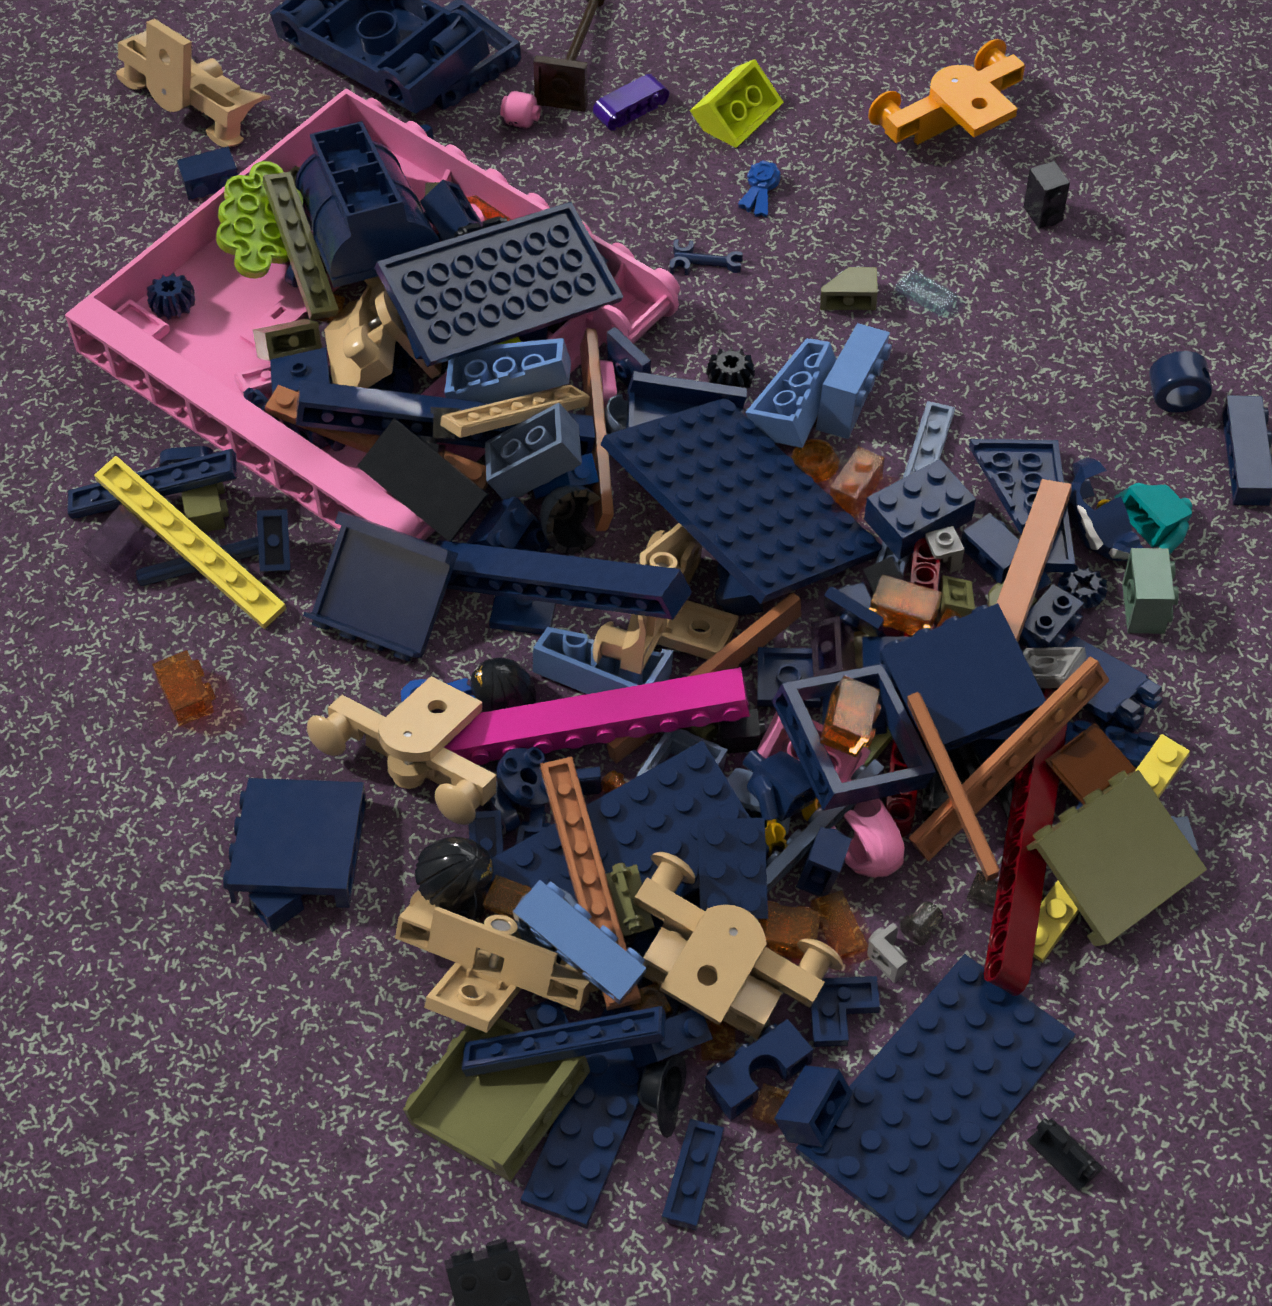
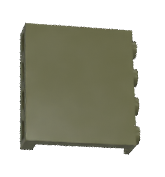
M1123 770L1108 780L1111 786L1104 791L1098 788L1083 798L1086 804L1079 809L1073 806L1060 814L1058 818L1061 822L1054 827L1048 824L1033 834L1035 840L1026 846L1029 851L1037 848L1092 929V932L1087 937L1095 947L1110 943L1207 870L1139 770L1129 774Z
M498 1018L487 1033L467 1025L460 1035L450 1042L447 1052L438 1064L430 1068L425 1081L418 1090L411 1093L403 1110L413 1127L511 1182L590 1073V1068L586 1057L579 1056L466 1077L462 1071L465 1042L524 1032V1030Z

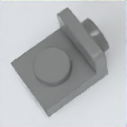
M954 526L926 533L925 540L933 557L936 560L940 559V563H945L949 573L961 570L964 547Z
M895 923L890 924L885 929L880 927L873 932L868 940L869 946L867 951V957L893 983H896L904 976L907 960L902 950L896 945H891L896 941L898 926Z

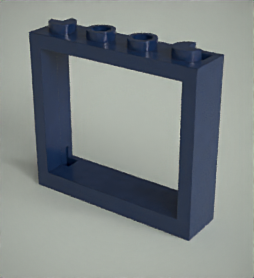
M454 0L443 8L451 12L459 9L470 15L477 25L484 29L487 43L497 49L498 52L473 67L467 77L457 80L435 98L434 103L443 110L451 105H457L463 97L469 93L477 92L483 84L489 80L497 79L500 73L509 67H515L521 60L520 42L463 0Z
M883 664L782 683L772 700L823 811L924 789L936 773L934 763L926 753L919 732L914 728L907 714L906 706L901 702L894 688L893 680L887 674ZM869 688L908 769L842 783L803 700Z

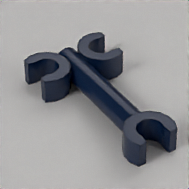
M675 239L673 242L675 256L669 264L671 274H674L676 267L682 266L685 268V275H688L690 273V264L727 267L730 272H741V263L734 262H742L743 253L740 251H733L727 256L693 253V240H689V245L685 248L679 246V239Z

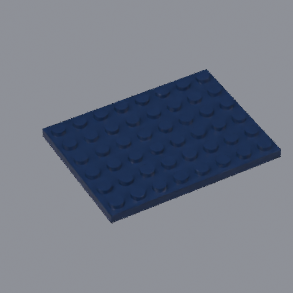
M722 398L604 435L600 444L760 604L878 556L879 551L882 549V545L875 540L872 534L858 524L852 515L838 505L831 495L818 486L811 476L798 467L792 458L777 447L772 439L757 428L754 422L748 419L728 399Z

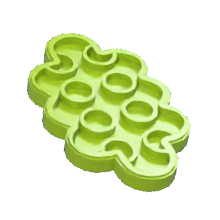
M261 161L251 167L249 176L236 175L227 180L224 188L225 200L218 209V219L221 224L216 232V243L224 252L235 255L234 266L242 276L251 279L264 277L269 272L271 263L283 264L289 261L263 185L264 175L284 173V171L276 163L270 161ZM297 189L299 198L303 206V196Z

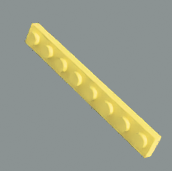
M117 456L94 474L98 483L263 629L268 627L286 610L285 603Z
M1161 734L1135 771L1139 770L1154 793L1160 798L1189 757L1190 750ZM1058 880L1044 898L1040 907L1033 957L1042 963L1079 912Z

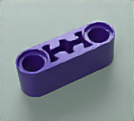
M646 74L600 98L593 107V114L609 130L614 131L616 127L620 128L658 108L657 105L665 104L669 98V90L653 75Z

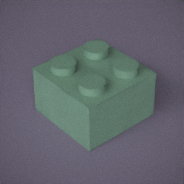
M1131 548L1122 581L1127 633L1165 634L1168 622L1173 621V605L1178 604L1179 591L1177 586H1173L1172 579L1175 578V562L1170 561L1169 549Z

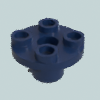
M536 747L512 749L500 759L497 765L499 785L512 805L539 808L549 802L540 770V764L548 761L545 759L544 753Z

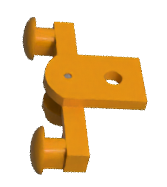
M991 40L984 44L976 54L974 67L953 65L939 70L931 80L929 96L903 109L900 108L901 95L898 92L887 91L882 93L870 106L868 112L869 121L873 125H881L885 129V133L895 143L915 134L914 142L918 145L958 124L974 138L1016 117L1018 108L1001 91L1023 81L1025 64L1014 54L1009 57L1005 55L1006 43L1003 40Z

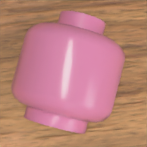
M512 91L508 96H504L500 114L508 125L527 129L532 126L534 121L539 120L541 106L537 105V99L534 95Z

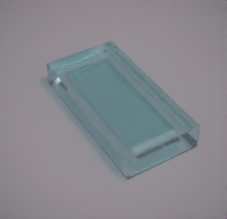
M914 269L909 271L896 284L895 289L939 316L957 301L958 296L956 293Z

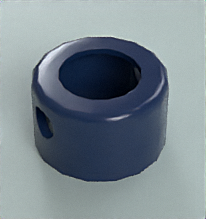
M1178 351L1164 355L1155 361L1150 368L1149 378L1154 401L1160 409L1166 412L1178 413L1197 409L1205 404L1212 395L1213 387L1207 362L1204 356L1197 352Z

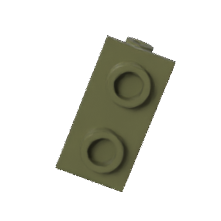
M625 863L613 865V872L607 873L606 878L623 937L655 928L651 914L633 904L634 898L642 886L637 864L626 867Z

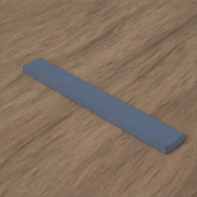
M927 401L903 478L941 459L954 417L955 407ZM882 542V549L879 551L876 563L894 556L904 578L911 554L899 560L889 547Z

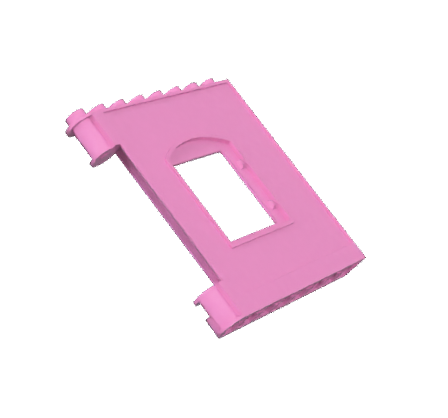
M346 88L239 174L249 176L251 167L261 161L276 163L284 172L290 171L294 166L300 168L305 160L314 154L309 134L362 121L372 141L383 144L394 153L411 189L419 201L425 197V183L446 180L459 185L469 203L476 204L481 210L485 220L501 216L510 221L550 208L546 201L538 194H524L509 185L505 177L497 170L489 168L485 171L468 161L465 154L454 145H447L445 147L429 138L423 128L413 121L404 123L390 115L378 100L374 98L365 100ZM225 186L65 314L78 353L221 451L233 449L236 453V461L340 531L341 525L335 523L338 511L353 514L424 541L436 531L358 467V464L367 453L347 445L340 451H334L330 445L320 449L285 426L283 420L279 419V422L246 400L235 382L234 374L270 364V361L257 358L253 330L302 320L308 313L299 287L295 288L285 281L286 271L291 265L290 261L283 264L271 263L269 272L264 277L251 279L242 276L234 266L235 255L228 254L219 248L216 243V232L221 224L218 219V209L225 200ZM584 222L583 224L598 251L608 260L607 267L624 297L619 303L603 305L596 311L569 319L554 334L548 330L547 340L564 338L571 360L570 374L581 364L580 344L586 328L596 329L598 346H601L604 342L607 344V331L613 327L617 328L634 344L662 317L673 315L679 306L677 295L680 292V287L670 272L662 268L651 269L636 260L626 246L620 243H613L611 245L592 234L590 228ZM172 273L177 277L184 275L194 287L195 306L190 308V313H182L180 318L172 316L168 320L166 316L159 317L169 325L171 331L158 341L115 312V310L131 299L157 316L155 312H152L147 301V287L152 285V279L160 280L162 274L166 277ZM326 274V275H327V278H328V281H329V283H330L332 292H334V291L337 290L339 287L334 288V287H333V284H332V282H331V279H330V277H329V275ZM447 371L421 395L446 398L444 392ZM272 392L263 395L269 400ZM437 442V444L445 445L446 451L474 462L485 454V448Z

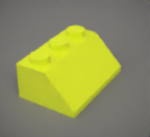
M754 59L732 70L690 112L703 131L736 148L784 102Z

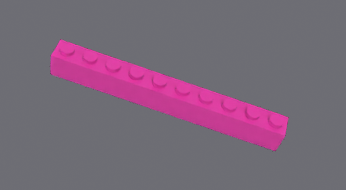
M740 667L483 712L476 716L444 748L477 765H483L489 761L500 760L508 751L515 748L529 749L536 747L544 754L558 749H576L583 745L599 742L610 743L615 738L620 737L640 738L646 734L662 731L673 732L677 729L691 726L703 727L714 722L737 721L740 718L750 716L746 684Z

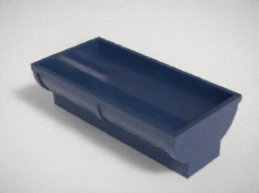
M362 121L309 134L314 154L308 157L301 165L296 176L295 186L303 196V209L334 288L378 277L374 268L377 261L440 242L425 217L421 204L411 189L398 159L386 146L372 141Z

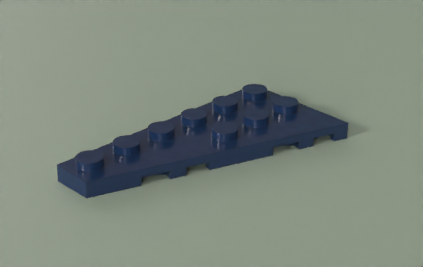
M970 439L969 448L1019 533L1022 535L1041 480L1045 479L1064 483L1058 440ZM1067 506L1043 572L1074 573L1075 558Z

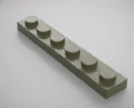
M291 172L264 175L263 185L309 319L314 320L337 316L339 309Z

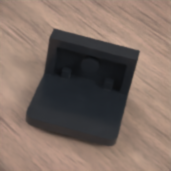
M507 1239L494 1240L485 1245L486 1249L473 1253L471 1249H462L450 1254L451 1259L444 1260L455 1306H531L518 1250L514 1241L507 1243Z

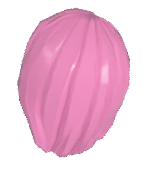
M880 798L857 803L854 810H849L844 814L845 819L854 829V836L848 848L845 862L855 873L873 878L887 877L902 867L905 846L896 823Z

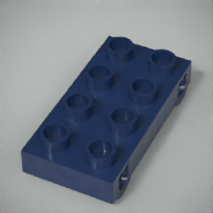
M285 0L270 12L279 38L415 114L429 108L435 102V98L457 80L467 77L471 73L472 68L490 54L484 29L479 27L470 15L459 9L451 12L430 0Z

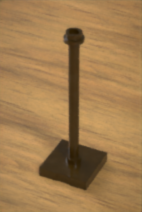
M587 0L588 5L565 59L535 56L533 61L534 96L537 99V105L586 111L588 105L587 62L576 61L597 7L602 6L605 0Z

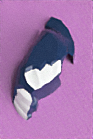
M1085 457L1072 464L1074 480L1070 483L1072 484V492L1067 503L1071 522L1088 549L1113 561H1128L1131 548H1143L1137 534L1132 531L1129 516L1121 496L1102 505L1095 511L1083 501V499L1095 496L1091 483L1086 478L1107 471L1096 459Z

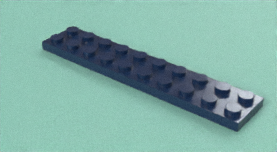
M657 917L652 918L655 928L638 932L631 947L642 957L645 956L663 926L664 921ZM642 977L637 983L641 1003L608 1011L605 1006L601 1017L662 1006L667 1019L678 1014L682 1003L659 990L660 985ZM630 1048L585 1055L590 1073L556 1118L520 1199L522 1205L587 1229L640 1104L637 1095L638 1085L647 1065L637 1068Z

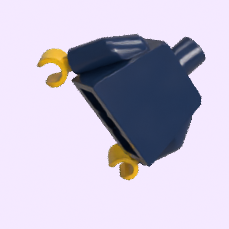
M755 749L750 751L745 757L743 765L753 772L747 784V790L758 800L761 816L766 820L768 827L765 828V842L768 846L783 840L786 835L784 827L776 822V818L782 822L795 813L802 811L803 817L808 821L821 805L816 798L801 762L784 751H779L765 758Z

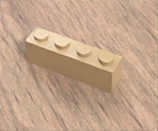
M661 927L643 957L645 962L642 965L647 968L643 977L661 986L686 945L687 940L680 933ZM703 968L697 973L698 980L703 985L710 986L717 981L715 972L709 968ZM748 975L724 1016L723 1021L758 1039L782 993L776 990L769 982L758 980Z

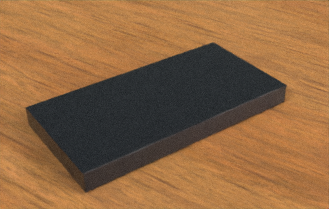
M397 419L392 420L358 464L362 471L449 542L455 539L489 495Z

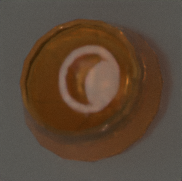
M820 439L806 440L803 448L795 447L791 455L794 464L811 476L815 483L828 480L839 469L840 460L837 453L828 442Z

